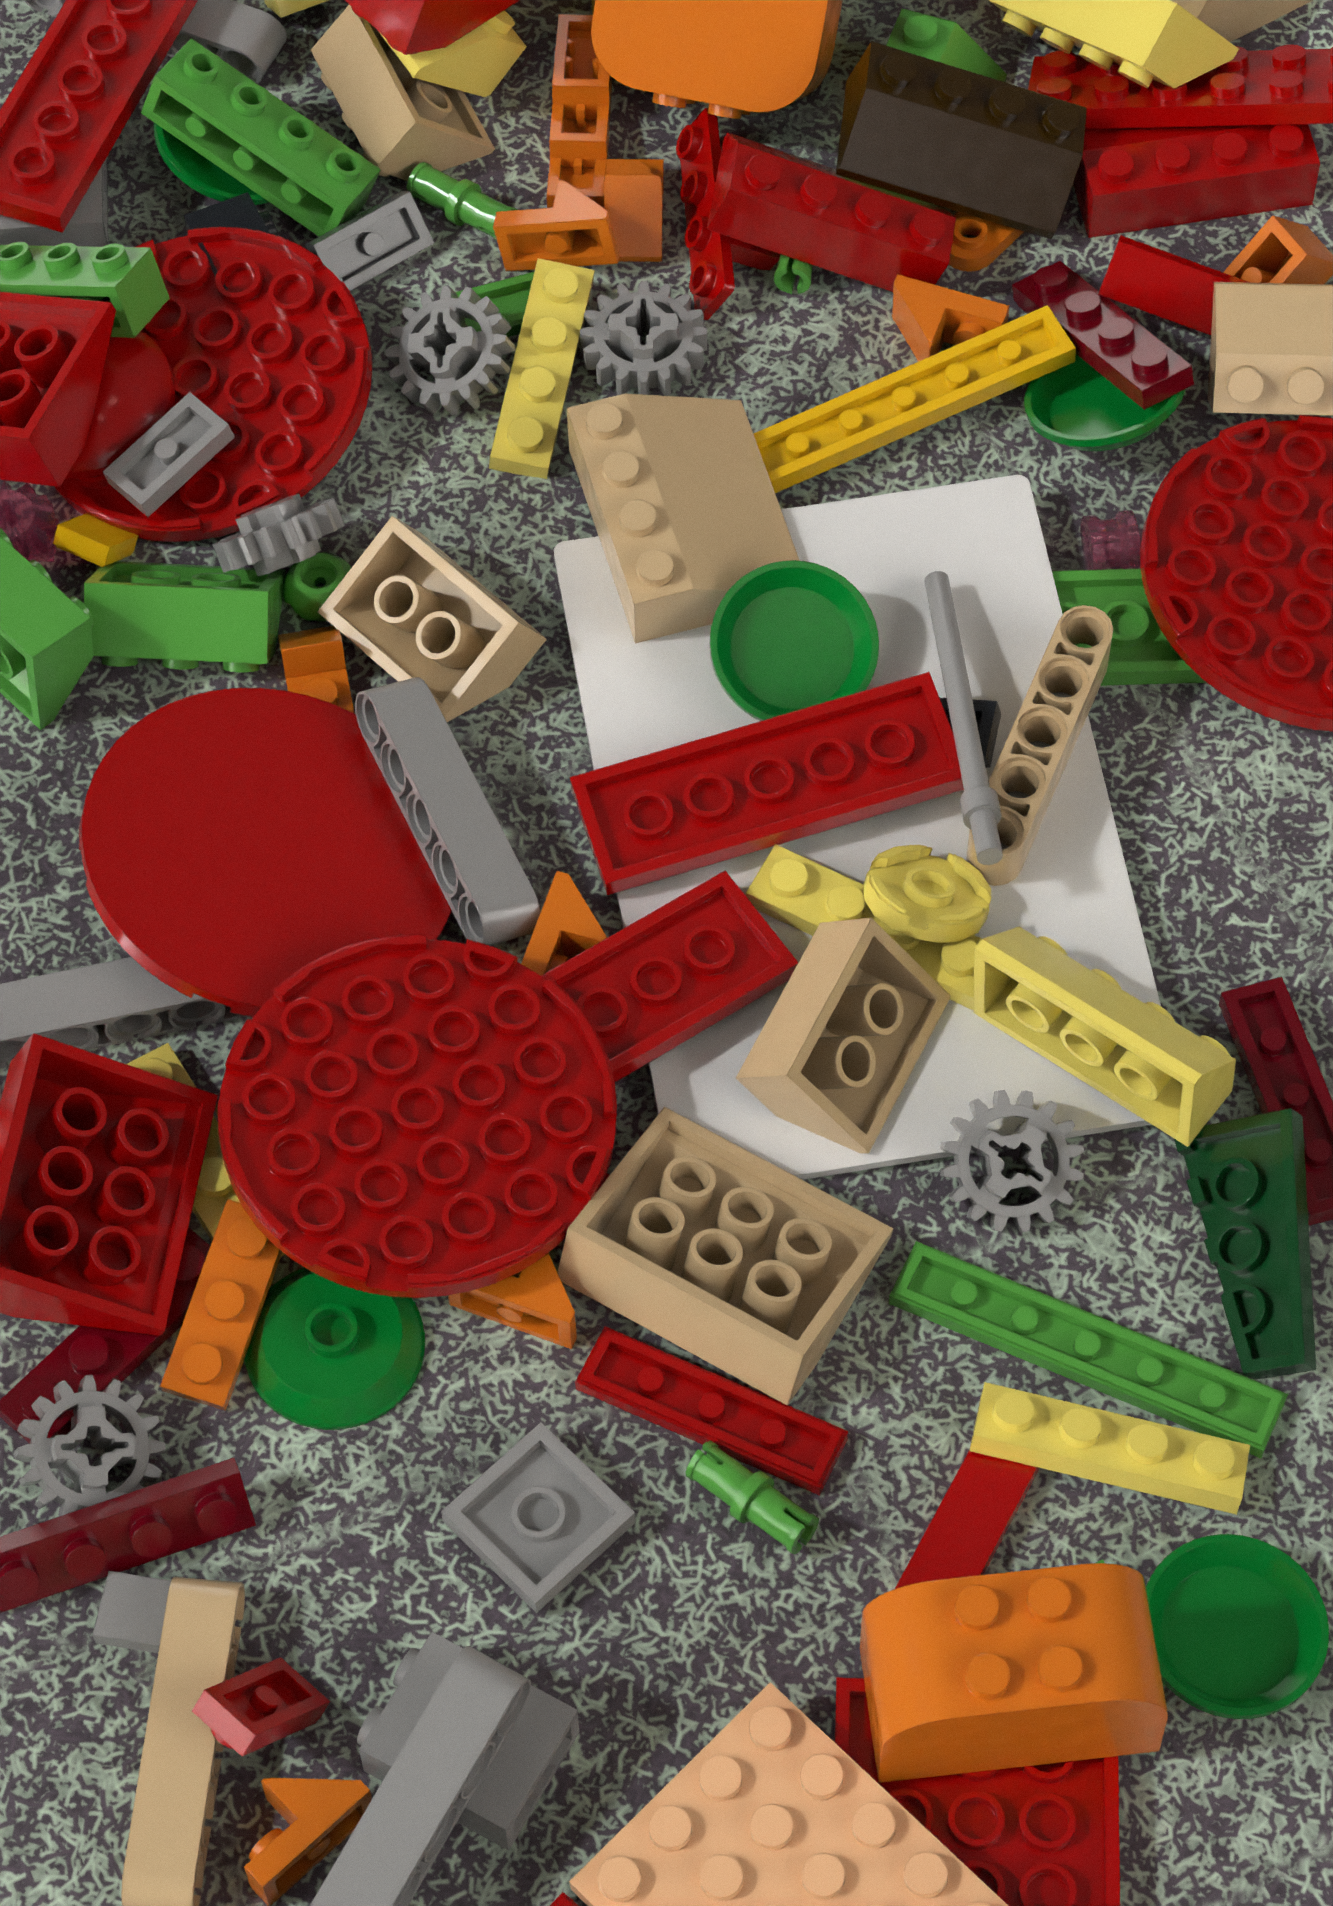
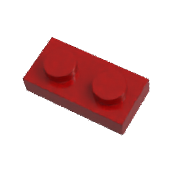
M280 1657L204 1689L192 1712L211 1728V1732L218 1742L235 1750L243 1757L315 1724L331 1701Z

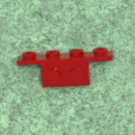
M704 108L691 125H686L682 129L676 144V154L680 158L682 175L680 197L685 205L687 226L685 245L689 248L691 267L689 289L693 294L695 310H702L704 320H709L735 289L732 261L759 270H771L780 258L779 253L707 229L721 156L718 118L716 115L707 113L708 108Z

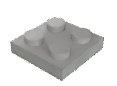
M541 1422L441 1511L443 1522L536 1613L636 1523L635 1512Z

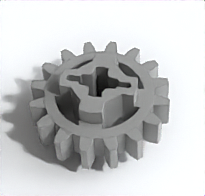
M641 281L638 286V292L632 293L623 284L617 285L616 299L612 300L608 296L600 294L597 297L598 311L586 310L584 313L585 328L580 329L581 351L584 352V367L586 370H596L597 384L600 386L614 380L616 382L617 395L627 393L630 387L638 388V394L649 395L650 388L658 387L664 396L671 395L672 381L676 380L687 386L691 383V369L702 370L704 366V351H707V328H704V313L701 309L691 310V297L687 293L675 300L671 298V285L665 283L658 293L650 292L647 281ZM643 332L647 333L645 345L640 344Z
M449 285L443 286L440 299L436 301L426 292L420 294L422 308L416 312L412 308L405 306L401 311L408 320L405 327L393 326L389 331L399 341V346H393L385 350V356L397 365L389 372L390 377L402 387L401 392L412 403L419 402L432 414H435L442 404L451 415H457L460 401L466 400L474 409L480 407L478 393L485 389L487 392L495 395L499 389L492 381L496 373L503 375L509 374L511 368L501 359L502 355L515 351V345L505 335L511 329L510 323L498 313V307L487 296L481 299L470 287H465L458 297ZM465 318L478 322L482 331L477 332L472 326L468 327L465 324ZM419 369H424L427 373H431L435 377V383L424 380L420 375Z
M296 494L241 515L240 518L235 519L240 531L212 545L223 573L253 564L257 576H262L317 555L316 553L321 551L317 539L337 531L338 528L344 527L345 524L334 498L304 506L300 494Z
M1005 1090L994 1091L993 1108L988 1109L986 1104L980 1099H974L969 1102L974 1118L969 1122L960 1117H953L950 1124L960 1133L958 1141L941 1142L940 1145L941 1150L954 1155V1164L947 1165L939 1170L940 1176L957 1178L959 1186L948 1196L951 1202H958L968 1198L972 1204L966 1217L971 1221H977L988 1212L991 1214V1230L1002 1232L1008 1217H1013L1014 1224L1019 1232L1030 1231V1215L1034 1213L1044 1223L1054 1221V1214L1050 1204L1056 1201L1064 1205H1071L1074 1199L1063 1187L1066 1181L1083 1180L1084 1173L1070 1167V1158L1084 1153L1082 1145H1067L1065 1136L1075 1127L1074 1122L1067 1120L1055 1124L1052 1117L1055 1114L1057 1104L1053 1101L1045 1102L1038 1110L1032 1108L1033 1092L1021 1091L1015 1105L1010 1104V1099ZM1006 1116L1024 1119L1022 1124H1019L1012 1134L1000 1136L995 1131L985 1127L990 1122ZM1046 1138H1048L1053 1150V1172L1045 1168L1043 1163L1041 1145ZM1020 1146L1023 1150L1020 1153L1019 1161L1026 1166L1025 1170L1034 1177L1012 1172L1003 1176L1000 1172L1004 1168L1005 1163L997 1156L999 1152L992 1147L1011 1150ZM970 1150L980 1155L983 1176L977 1186L970 1172ZM1025 1187L1038 1195L1031 1201L1020 1205L1007 1206L999 1204L1000 1200L1005 1198L1008 1192L1014 1188Z
M86 1375L80 1381L78 1393H74L65 1380L59 1382L53 1388L55 1404L47 1398L38 1397L31 1407L40 1420L24 1419L17 1429L24 1437L31 1439L30 1444L20 1446L13 1452L15 1460L30 1462L31 1469L19 1480L21 1487L38 1483L43 1490L38 1496L35 1506L41 1509L54 1500L61 1504L59 1517L142 1489L143 1487L139 1484L140 1480L155 1482L160 1478L162 1471L155 1465L148 1463L149 1458L157 1456L165 1450L164 1442L149 1440L148 1432L160 1420L157 1415L140 1418L136 1412L144 1399L140 1393L132 1396L125 1402L118 1397L121 1381L114 1379L103 1392L96 1390L93 1375ZM73 1410L74 1416L71 1418V1431L67 1435H55L53 1438H47L53 1422L60 1415ZM105 1411L117 1418L128 1433H120L107 1421ZM86 1436L90 1437L92 1447L97 1449L103 1448L104 1452H108L93 1463V1466L89 1465L86 1454L70 1450L76 1448ZM132 1464L123 1483L116 1489L106 1493L108 1471L113 1466ZM58 1468L73 1482L74 1491L60 1483L51 1469Z

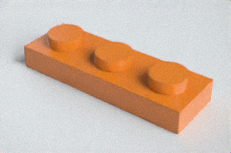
M230 1199L226 1201L160 1385L164 1392L226 1411L282 1255V1251L257 1228L239 1202Z

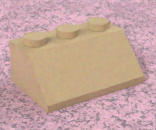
M350 5L346 7L311 49L322 71L321 79L323 83L333 92L343 111V121L355 133L364 150L363 157L381 169L379 175L383 177L391 175L408 181L411 172L419 163L426 162L432 165L433 168L444 171L489 155L495 150L465 93L413 78L378 30L367 20L357 16L352 11Z
M1214 282L1208 402L1213 413L1333 416V285Z
M391 516L317 611L398 682L415 677H420L424 680L446 722L453 720L510 687L547 640L422 533L394 516Z
M872 918L821 922L736 1079L776 1117L858 1153H869L951 996Z

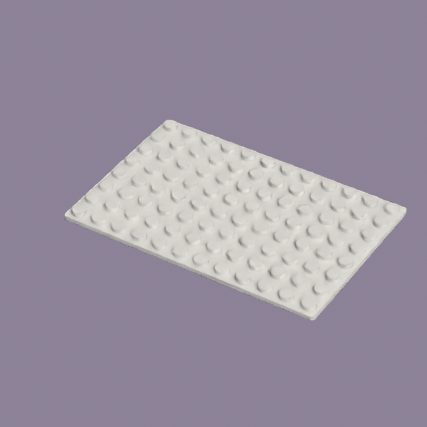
M1011 475L781 509L799 560L825 566L845 577L862 594L873 613L879 636V655L874 675L866 690L930 672L939 697L946 698L924 580L929 573L934 571H942L948 575L972 699L997 701L1001 711L991 767L986 768L989 781L1056 625L1063 615L1029 480L1022 475ZM599 536L563 541L555 546L554 561L593 770L759 722V720L740 709L728 697L715 675L709 648L711 625L635 644ZM1064 692L1052 693L1057 697H1071V695ZM1087 716L1021 872L1016 879L1008 884L999 886L989 885L991 887L989 914L986 922L975 936L983 939L1020 926L1037 938L1045 936L1054 940L1065 950L1068 957L1090 970L1099 969L1106 972L1118 982L1122 990L1143 1003L1153 1002L1161 1006L1089 717ZM1040 741L1030 742L1035 747L1044 748L1051 746ZM964 790L779 844V846L864 884L866 874L870 870L871 863L877 854L896 846L924 845L932 848V856L946 860L948 853H951L966 860L970 829L963 822L960 806V797ZM1019 791L1007 793L1015 798L1029 797L1026 793ZM1001 843L1002 849L1008 848V846ZM774 846L617 892L623 928L725 870L746 896V891ZM758 911L799 962L813 936ZM788 981L648 1063L658 1114L665 1106L802 1180L954 1156L940 1149L941 1142L958 1141L960 1133L950 1124L953 1117H960L970 1122L974 1116L969 1102L974 1099H980L986 1104L988 1109L993 1108L994 1091L1000 1090L1006 1091L1011 1105L1016 1104L1021 1091L1033 1092L1032 1108L1036 1110L1047 1101L1055 1102L1057 1107L1052 1117L1053 1122L1057 1124L1072 1120L1075 1124V1127L1065 1138L1152 1125L976 1015L974 1010L951 1000L948 1001L869 1153H858L776 1117L736 1079ZM1006 1116L990 1122L985 1127L995 1131L1000 1136L1012 1134L1017 1126L1022 1124L1024 1119Z

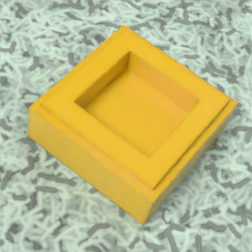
M86 513L58 524L53 544L57 545L56 547L98 566L105 567L131 556L135 550L138 535L107 524Z

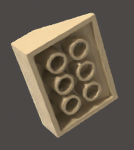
M625 393L567 408L569 451L635 644L711 625L721 600L740 578L770 563L789 560L800 561L741 400Z
M664 1106L568 1227L557 1273L562 1283L788 1406L819 1362L891 1238L894 1228Z

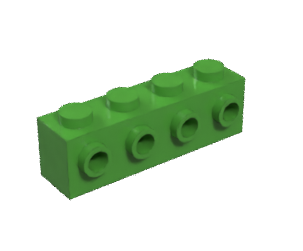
M192 38L154 76L141 114L319 237L357 215L365 205L381 169L362 155L317 126L313 121L304 117Z
M25 242L0 245V292L111 302L116 309L111 337L135 338L170 299L153 252L148 247H124L118 243L108 244L103 247L76 246L73 243H61L55 246L28 245Z

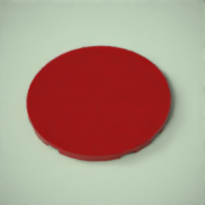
M237 227L196 228L188 230L187 236L173 238L157 244L152 239L135 246L151 248L170 297L141 331L157 343L169 362L175 385L173 407L190 392L228 423L235 437L149 517L108 483L104 474L89 478H65L60 487L54 486L58 493L81 514L87 513L107 524L136 534L140 539L151 541H199L240 531L235 519L240 518L241 515L296 494H300L301 498L305 496L330 472L350 445L362 421L371 389L373 365L371 344L366 325L345 283L341 282L322 263V260L317 255L299 244L263 231ZM198 243L204 244L218 270L216 277L211 270V264L207 255L200 249Z
M1299 415L1298 420L1267 422L1266 418H1259L1221 430L1218 437L1197 449L1192 448L1171 468L1161 482L1151 503L1142 532L1140 569L1145 594L1159 628L1173 649L1195 673L1221 694L1265 717L1293 726L1333 732V418Z
M230 688L191 695L169 703L131 726L113 744L95 771L86 794L79 827V850H81L83 867L87 877V891L105 926L121 947L138 964L161 982L190 998L196 994L210 1001L231 1007V1013L254 1017L262 1005L274 995L273 990L281 982L305 965L342 947L392 935L427 934V939L439 940L451 913V908L361 733L356 714L330 702L285 690Z
M427 934L392 935L369 939L342 947L300 968L273 990L274 995L262 1005L252 1019L246 1020L226 1060V1069L218 1100V1131L224 1165L233 1190L257 1228L292 1260L321 1277L367 1293L408 1298L448 1296L492 1285L519 1273L558 1246L566 1238L568 1227L603 1185L611 1163L617 1116L615 1081L609 1058L595 1028L575 1000L551 978L546 980L538 973L520 964L517 956L469 939L464 944L447 940L427 939Z

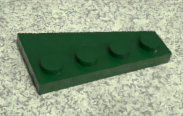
M1290 1108L1205 1125L1188 1147L1174 1139L1177 1151L1184 1156L1190 1179L1186 1182L1193 1205L1199 1208L1208 1238L1204 1240L1209 1260L1212 1265L1217 1267L1224 1293L1220 1297L1243 1374L1252 1379H1265L1316 1370L1303 1116Z

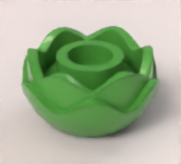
M317 552V555L294 563L290 567L283 582V597L285 602L289 603L293 610L303 619L308 621H327L317 611L352 567L337 555ZM317 584H325L323 587L315 586Z

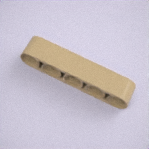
M1076 606L1064 612L1059 619L988 781L989 787L993 788L998 794L1002 815L1000 822L997 824L1000 843L1008 846V848L1002 849V859L993 865L979 863L972 830H969L966 861L982 873L989 885L999 886L1008 884L1016 879L1021 872L1107 672L1113 625L1106 613L1096 607ZM1084 643V644H1088V645H1090V646H1092V647L1082 648V647H1078V646H1076V645H1074V644ZM1064 692L1071 695V697H1057L1052 693ZM1040 741L1051 746L1044 748L1035 747L1030 742ZM1019 791L1026 793L1029 797L1015 798L1007 793Z
M173 1577L171 1580L123 1869L122 1906H199L201 1895H194L195 1888H202L211 1832V1827L204 1825L205 1819H213L222 1760L216 1759L215 1753L216 1751L223 1752L224 1745L215 1739L211 1728L192 1712V1709L204 1689L234 1677L242 1628L236 1627L235 1622L236 1620H243L245 1606V1589L242 1582Z

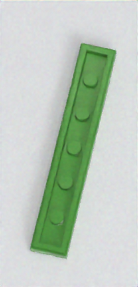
M917 1241L889 1295L890 1305L1193 1431L1250 1445L1249 1454L1258 1458H1262L1287 1400L1288 1394Z

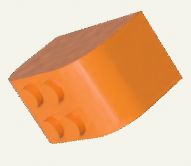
M595 0L591 38L595 54L606 72L625 86L653 92V103L686 108V104H695L696 101L709 103L707 112L709 114L741 119L742 114L750 115V112H770L788 106L806 97L821 84L831 65L843 0Z
M1091 1563L926 1581L886 1592L873 1599L863 1609L860 1655L878 1783L1158 1752L1160 1750L1168 1720V1712L1143 1575L1133 1568L1117 1564Z

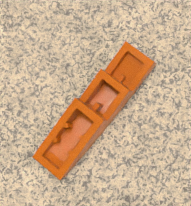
M558 14L552 79L553 104L549 137L550 162L547 184V208H553L559 180L566 181L604 208V177L606 176V161L608 159L612 77L600 64L593 48L591 38L593 15Z

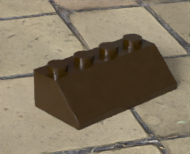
M871 41L846 81L835 175L1052 239L1057 231L1083 156L1087 108Z

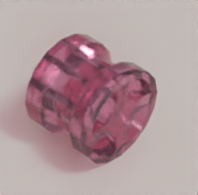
M1131 509L1118 511L1114 518L1100 519L1095 514L1081 518V545L1087 570H1106L1107 568L1117 566L1123 569L1140 568V536L1137 521Z

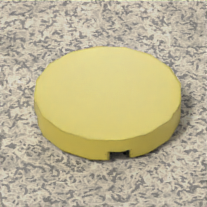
M924 845L896 846L877 854L865 877L864 900L873 915L891 929L914 939L943 943L962 941L979 932L986 922L991 901V887L982 873L962 857L948 853L946 860L932 856V848Z

